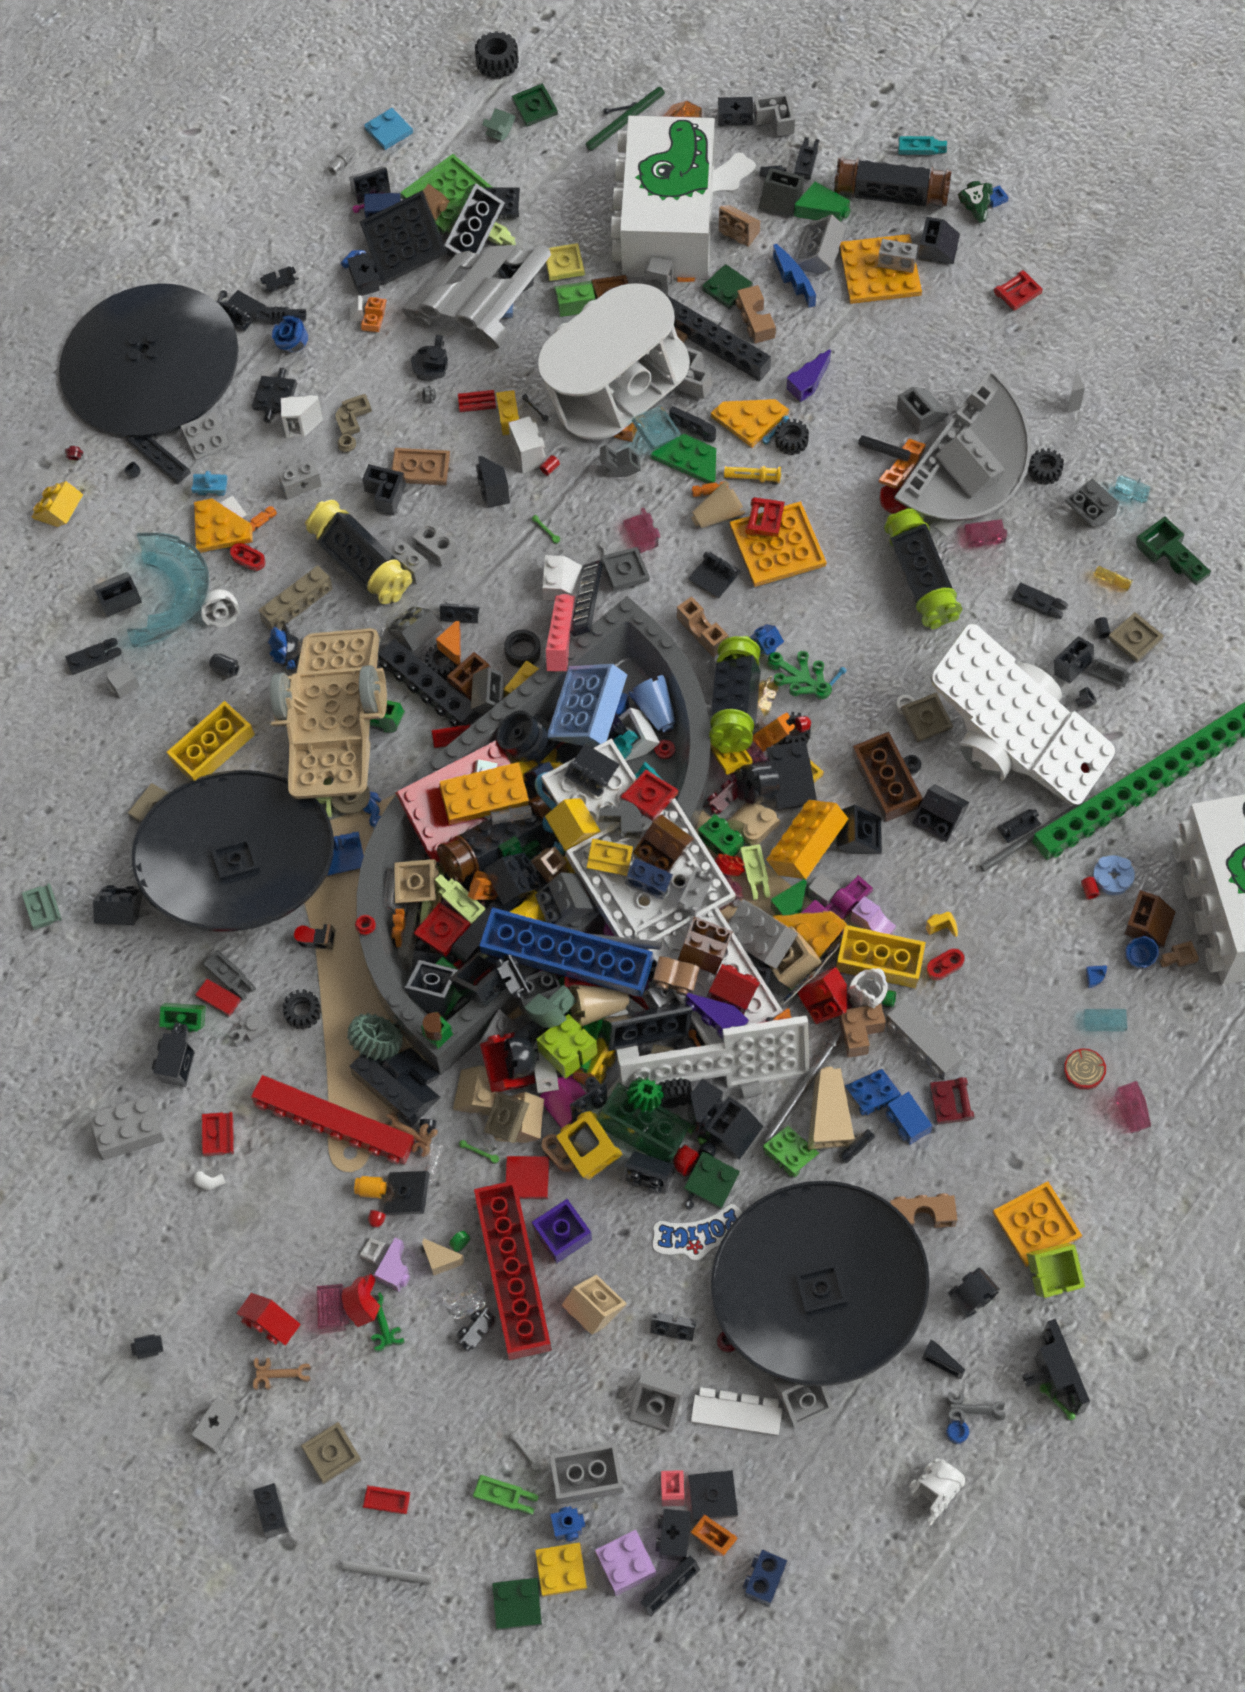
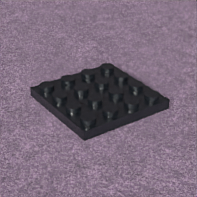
M423 190L360 221L376 269L384 285L448 254Z

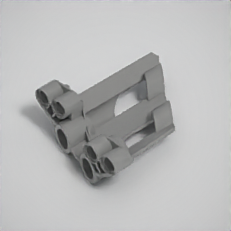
M517 245L488 247L482 254H475L470 251L456 254L420 296L413 295L402 308V312L412 320L417 319L425 328H429L442 315L454 318L460 326L471 329V333L477 339H485L491 347L498 349L509 336L508 330L499 320L551 256L548 247L536 246L533 250L523 251L518 249ZM503 263L511 266L521 265L512 278H492ZM458 267L470 269L462 281L445 285Z

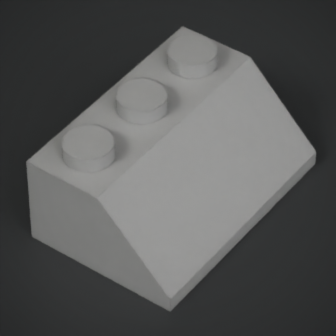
M832 214L806 225L794 261L803 271L816 274L830 271L834 266L846 227Z
M970 428L955 436L935 456L970 498L998 482L1005 471L1004 467Z

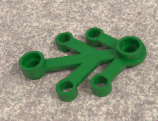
M799 651L797 654V661L800 664L801 671L784 661L779 652H773L768 656L767 665L773 670L782 668L793 675L785 677L784 674L777 673L774 675L773 681L776 686L791 684L789 688L790 695L814 694L816 698L822 700L831 695L832 686L824 680L823 671L825 665L822 661L817 660L813 663L812 670L816 673V680L810 677L808 652ZM800 684H807L809 686L801 687Z

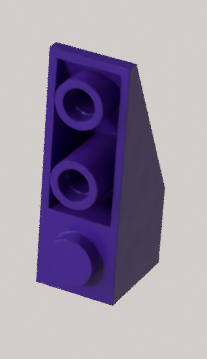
M831 350L820 353L814 360L805 363L802 368L790 373L787 377L786 389L800 403L815 393L830 363Z
M688 993L684 999L685 1004L692 1007V1012L696 1011L707 1026H712L717 1030L716 1034L722 1040L723 1029L745 1026L749 1022V1019L733 1005Z

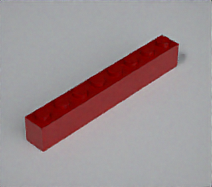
M264 1075L261 1076L251 1095L254 1106L260 1110L265 1111L268 1109L280 1118L288 1117L292 1119L297 1125H308L317 1133L322 1134V1132L330 1134V1137L334 1140L349 1142V1145L356 1149L361 1147L367 1149L371 1155L379 1157V1155L384 1156L393 1164L401 1163L405 1165L415 1144L413 1135Z

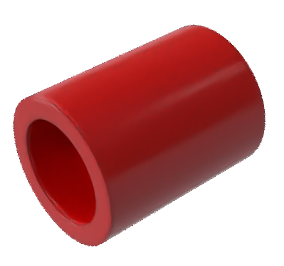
M551 455L539 468L543 474L549 476L560 465V461L554 455Z
M1087 877L1081 880L1086 899H1094L1100 895L1094 877Z

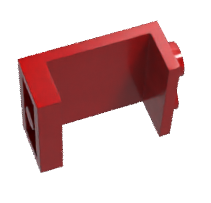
M515 1032L504 1034L502 1038H500L499 1034L487 1037L488 1041L480 1044L491 1093L524 1088L536 1083L534 1075L512 1080L509 1077L505 1063L507 1051H504L505 1038L514 1037Z

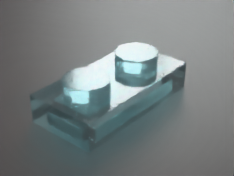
M1084 1009L1085 1031H1127L1126 1009Z

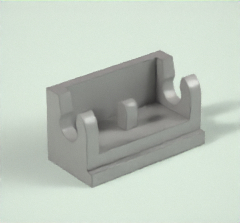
M695 867L677 909L696 917L713 881L711 880L712 875L710 873L705 875L702 873L701 868Z

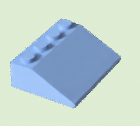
M613 664L569 666L548 730V739L582 746L586 743L591 747H596L606 742L627 674Z

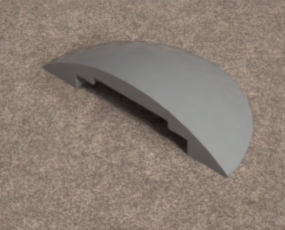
M992 369L986 373L911 472L894 497L897 501L926 516L945 520H967L995 511L1003 506L1019 489L1030 462L1031 437L1029 426L1016 396ZM968 428L974 432L1005 469L998 482L972 498L968 496L935 457L955 436Z

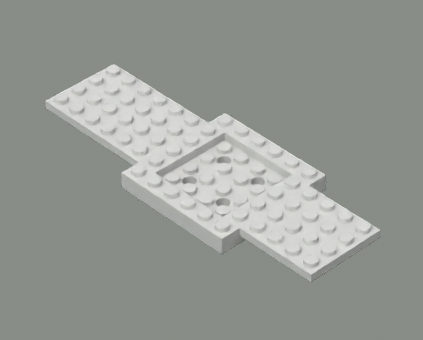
M612 739L594 748L620 764L599 797L564 776L570 762L574 761L575 758L541 776L543 783L557 805L564 799L581 798L601 831L567 850L565 856L575 873L578 874L582 884L615 937L662 942L661 950L647 949L653 951L656 965L659 956L677 960L694 916L677 909V906L696 866L702 869L703 874L707 875L710 873L712 875L711 880H713L696 917L732 931L719 908L732 902L736 894L675 798L658 817L662 814L692 836L694 840L682 858L670 871L673 876L663 900L625 884L627 876L586 868L593 838L633 846L629 872L634 858L643 861L633 851L653 822L641 814L642 834L640 838H620L619 822H599L600 808L607 805L619 808L621 796L637 780ZM676 877H681L684 879L685 884L677 886L673 880ZM644 896L649 899L650 903L647 906H642L639 904L638 899ZM732 933L721 965H732L737 968L738 972L744 975L750 974L757 979L756 981L760 982L744 1014L749 1019L747 1025L765 1022L767 1017L774 1019L783 1010L737 937ZM699 969L693 994L708 998L706 996L716 975ZM672 989L680 1004H685L684 999L686 996L676 993V990ZM696 1011L692 1012L691 1022L706 1045L724 1043L716 1034L717 1030L712 1026H707Z

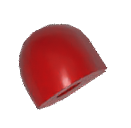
M683 1145L682 1148L679 1147L673 1160L675 1169L684 1177L688 1176L691 1173V1168L695 1167L700 1155L686 1145Z

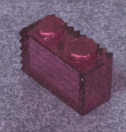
M343 1284L317 1286L318 1329L320 1333L346 1331V1324H350V1318L346 1314L342 1303Z

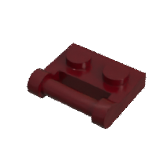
M966 1077L930 1083L937 1125L970 1121L975 1118L974 1111H971L967 1091L968 1080ZM954 1088H959L962 1113H957L953 1094Z

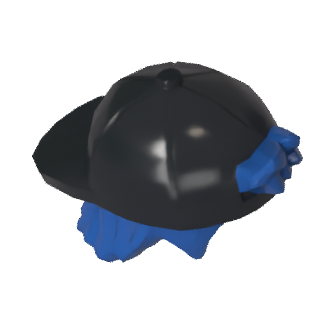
M287 622L283 624L281 631L275 627L271 630L268 643L272 651L269 654L275 658L273 662L280 663L287 670H293L296 668L295 663L300 657L301 646L299 639L290 634Z

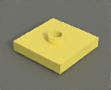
M578 243L549 248L551 256L545 262L549 281L585 275Z

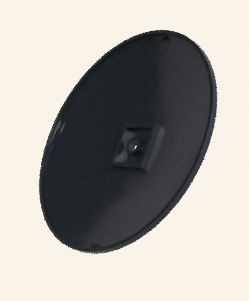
M160 283L133 287L116 293L94 306L73 328L65 342L60 358L59 377L61 388L72 410L95 429L115 436L133 438L166 434L198 419L210 410L223 396L236 371L239 354L238 338L232 321L225 310L211 297L198 290L182 285ZM143 348H149L144 353L140 352Z
M222 771L184 783L165 795L151 808L142 820L133 841L132 867L137 885L144 897L155 909L169 919L182 925L205 931H242L261 927L287 916L315 894L325 880L332 864L334 834L330 819L321 803L316 798H293L288 790V779L262 771ZM233 858L240 859L238 862H231Z
M810 1181L793 1184L769 1193L753 1203L733 1222L723 1237L715 1256L711 1277V1295L714 1310L724 1335L735 1350L751 1365L776 1379L804 1386H831L848 1383L863 1378L888 1364L907 1346L916 1333L927 1307L930 1286L929 1267L925 1250L919 1236L907 1218L895 1206L879 1195L859 1186L836 1181ZM818 1285L827 1286V1290L824 1293H818L815 1289Z

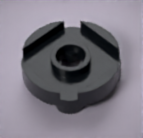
M428 346L418 349V353L415 356L413 354L411 358L412 370L419 380H434L445 376L448 369L447 355L441 369L424 365Z

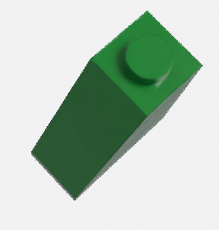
M816 181L795 203L794 207L795 217L819 220L832 214L841 222L851 212L850 200Z

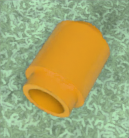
M357 1177L354 1193L360 1197L380 1199L386 1193L387 1184L383 1182L382 1177Z

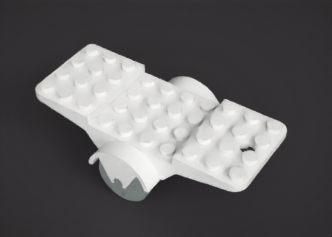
M974 624L966 626L930 676L933 687L964 718L968 732L959 743L962 745L961 752L963 757L971 766L982 773L992 776L1001 774L1000 779L1002 781L1011 769L1029 775L1070 805L1080 804L1114 757V746L1075 711L1069 712L1059 703L1062 697L1060 687L1049 674L1028 663L1018 662L1015 664L1014 661L1016 659L980 627ZM1082 763H1086L1089 766L1088 773L1081 771Z

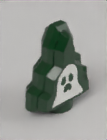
M972 181L967 184V188L961 190L957 195L960 203L965 204L966 209L972 211L973 217L979 223L986 222L988 216L987 206L991 203L990 196L993 194V185Z

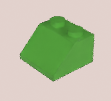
M590 281L554 286L560 317L578 315L588 302L595 300Z

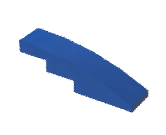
M773 244V258L783 283L791 282L796 296L803 294L809 308L816 306V293L803 270L778 244Z

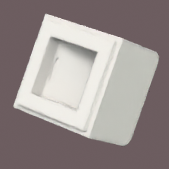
M361 295L350 306L351 322L363 321L364 305Z
M370 1238L359 1256L379 1267L389 1246L381 1241Z

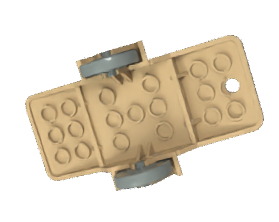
M368 628L309 634L303 639L297 672L291 676H287L285 673H275L271 678L270 702L275 721H271V725L273 727L287 726L289 739L288 790L295 799L358 795L367 788L371 745L369 741L370 719L383 718L387 707L383 668H377L379 634L375 629ZM326 778L334 779L330 785L323 784Z

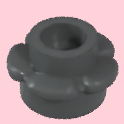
M431 385L423 387V402H429L430 404L436 399V391L432 389Z

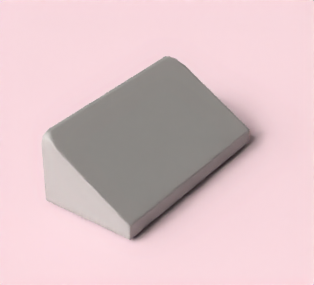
M1078 373L1075 374L1067 413L1080 410L1085 386Z

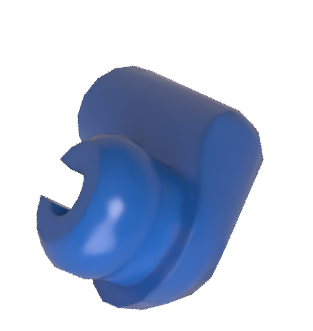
M364 250L351 251L341 261V265L345 269H347V258L357 256L366 252Z

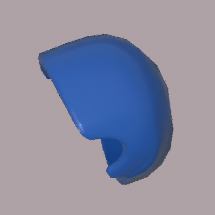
M1142 936L1128 943L1125 949V956L1131 966L1143 969L1155 963L1159 956V949L1154 940Z

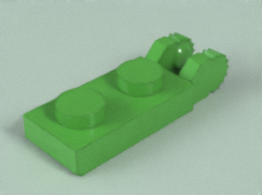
M484 1475L479 1476L473 1498L513 1511L518 1510L529 1515H533L534 1509L530 1506L519 1504L520 1496L535 1502L539 1498L538 1495L525 1491L521 1487Z

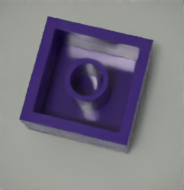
M568 1199L532 1221L533 1231L556 1264L592 1241L591 1231Z

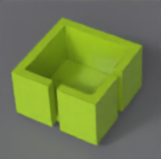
M569 1014L565 1016L567 1020L558 1026L551 1027L537 1038L538 1052L565 1079L580 1068V1062L584 1065L598 1054L596 1040L586 1030H581V1026Z
M1064 1243L1026 1253L1030 1271L1036 1274V1276L1032 1277L1036 1296L1047 1298L1062 1294L1063 1291L1069 1292L1085 1288L1075 1244Z

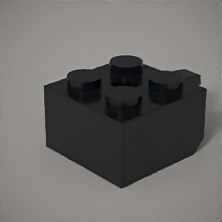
M175 1023L171 1034L164 1033L162 1039L160 1038L158 1041L157 1050L159 1052L157 1059L153 1060L152 1071L162 1083L182 1087L187 1085L195 1052L187 1042L189 1027L185 1024Z

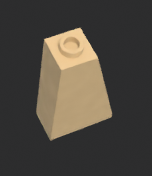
M824 1067L815 1077L808 1149L849 1147L854 1141V1133L841 1068Z

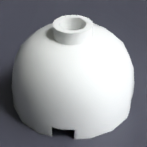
M224 589L208 592L202 599L200 606L203 621L207 625H216L217 628L233 624L240 613L237 599L232 593Z

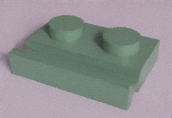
M50 883L44 887L39 886L22 892L34 930L51 925L58 920L62 921Z

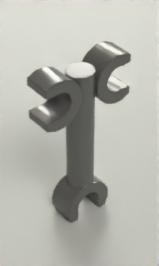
M951 1392L947 1395V1404L950 1406L948 1414L949 1424H952L954 1416L959 1417L960 1424H963L965 1413L992 1415L996 1420L1005 1419V1412L997 1411L1004 1410L1005 1403L1002 1401L995 1402L993 1406L963 1404V1393H960L959 1400H954Z

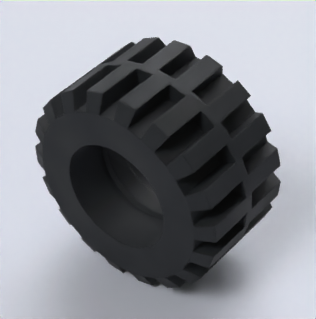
M498 31L482 35L481 39H478L477 44H475L477 69L480 70L481 74L485 73L486 77L491 76L494 79L496 77H499V79L503 78V76L507 77L509 73H514L519 63L518 45L515 38H512L510 34L506 35L505 32L498 33Z

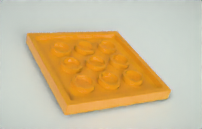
M910 234L841 242L839 250L850 304L922 296L916 262L913 273L878 267L882 239L912 244Z
M801 501L784 506L778 537L746 534L745 527L748 525L750 516L730 521L729 526L754 587L819 569L827 565ZM763 512L758 513L756 525L761 526Z

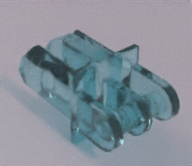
M1119 475L1114 492L1130 498V503L1132 500L1146 503L1151 489L1148 485L1140 482L1141 478L1136 481Z

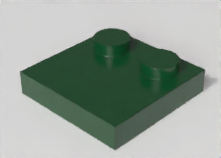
M543 83L512 95L511 100L526 127L558 115V110Z
M725 264L702 285V291L730 309L738 297V290L752 287L753 282Z
M702 1152L683 1190L721 1210L740 1171Z
M538 1578L492 1583L497 1631L542 1625Z

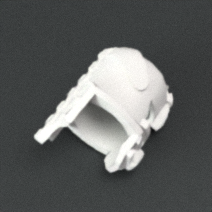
M872 968L871 970H864L855 976L848 991L851 995L850 1001L855 1005L854 1008L869 1006L874 1009L881 1004L888 989V983L885 980L886 976L883 970Z
M935 1459L933 1462H930L924 1469L926 1474L921 1475L918 1480H913L909 1485L911 1489L910 1494L913 1498L919 1497L922 1494L933 1503L930 1508L931 1516L927 1521L930 1525H932L939 1514H942L944 1508H948L949 1502L965 1484L964 1475L942 1459Z

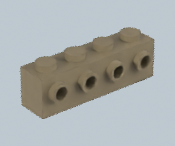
M317 565L258 610L262 623L270 631L274 627L278 630L281 629L284 623H289L333 589L330 577Z

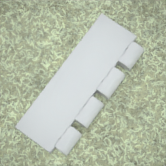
M700 1387L699 1396L695 1395L691 1422L779 1436L782 1408H778L779 1399L764 1397L763 1405H758L759 1396L742 1394L741 1402H738V1393L720 1390L718 1399L715 1398L716 1389Z

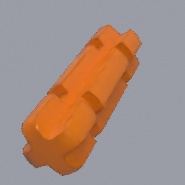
M725 481L719 482L720 484H717V482L703 484L702 487L699 485L692 486L693 497L701 496V494L703 496L710 495Z
M272 506L267 507L265 512L262 511L251 519L252 533L255 531V528L258 529L269 521V518L272 519L276 516L277 512Z

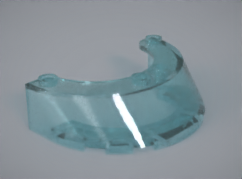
M137 533L142 550L141 558L143 563L163 571L170 577L175 587V600L170 610L160 614L148 615L147 627L127 629L133 647L149 646L170 637L200 609L207 596L210 577L206 561L195 546L191 543L188 544L175 535Z

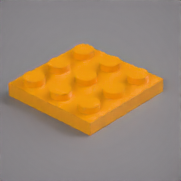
M1048 1181L994 1209L992 1212L1025 1267L1029 1266L1026 1253L1064 1243L1071 1244L1082 1238L1081 1232Z

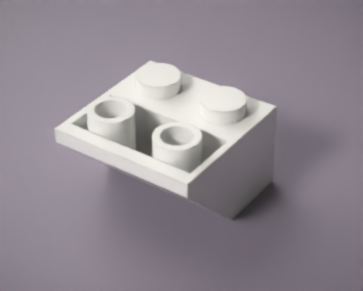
M308 395L305 397L281 398V417L286 438L305 437L323 420L318 396Z

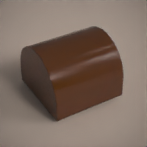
M438 1012L429 1013L423 1019L424 1032L430 1040L442 1039L441 1018Z

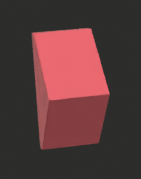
M683 1470L661 1471L662 1506H684Z

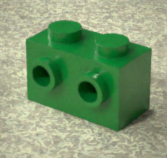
M716 814L698 829V836L702 842L717 856L719 854H727L734 857L740 852V848L743 847V836L738 831L732 830L728 822L724 818H719Z
M165 1002L160 1006L159 1027H166V1030H172L175 1023L187 1025L189 1032H198L205 1026L206 1005Z

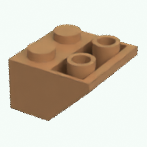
M731 205L720 206L719 232L749 247L760 233L761 221Z

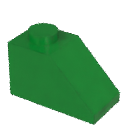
M803 879L772 898L770 905L772 911L776 915L782 916L802 913L807 881Z

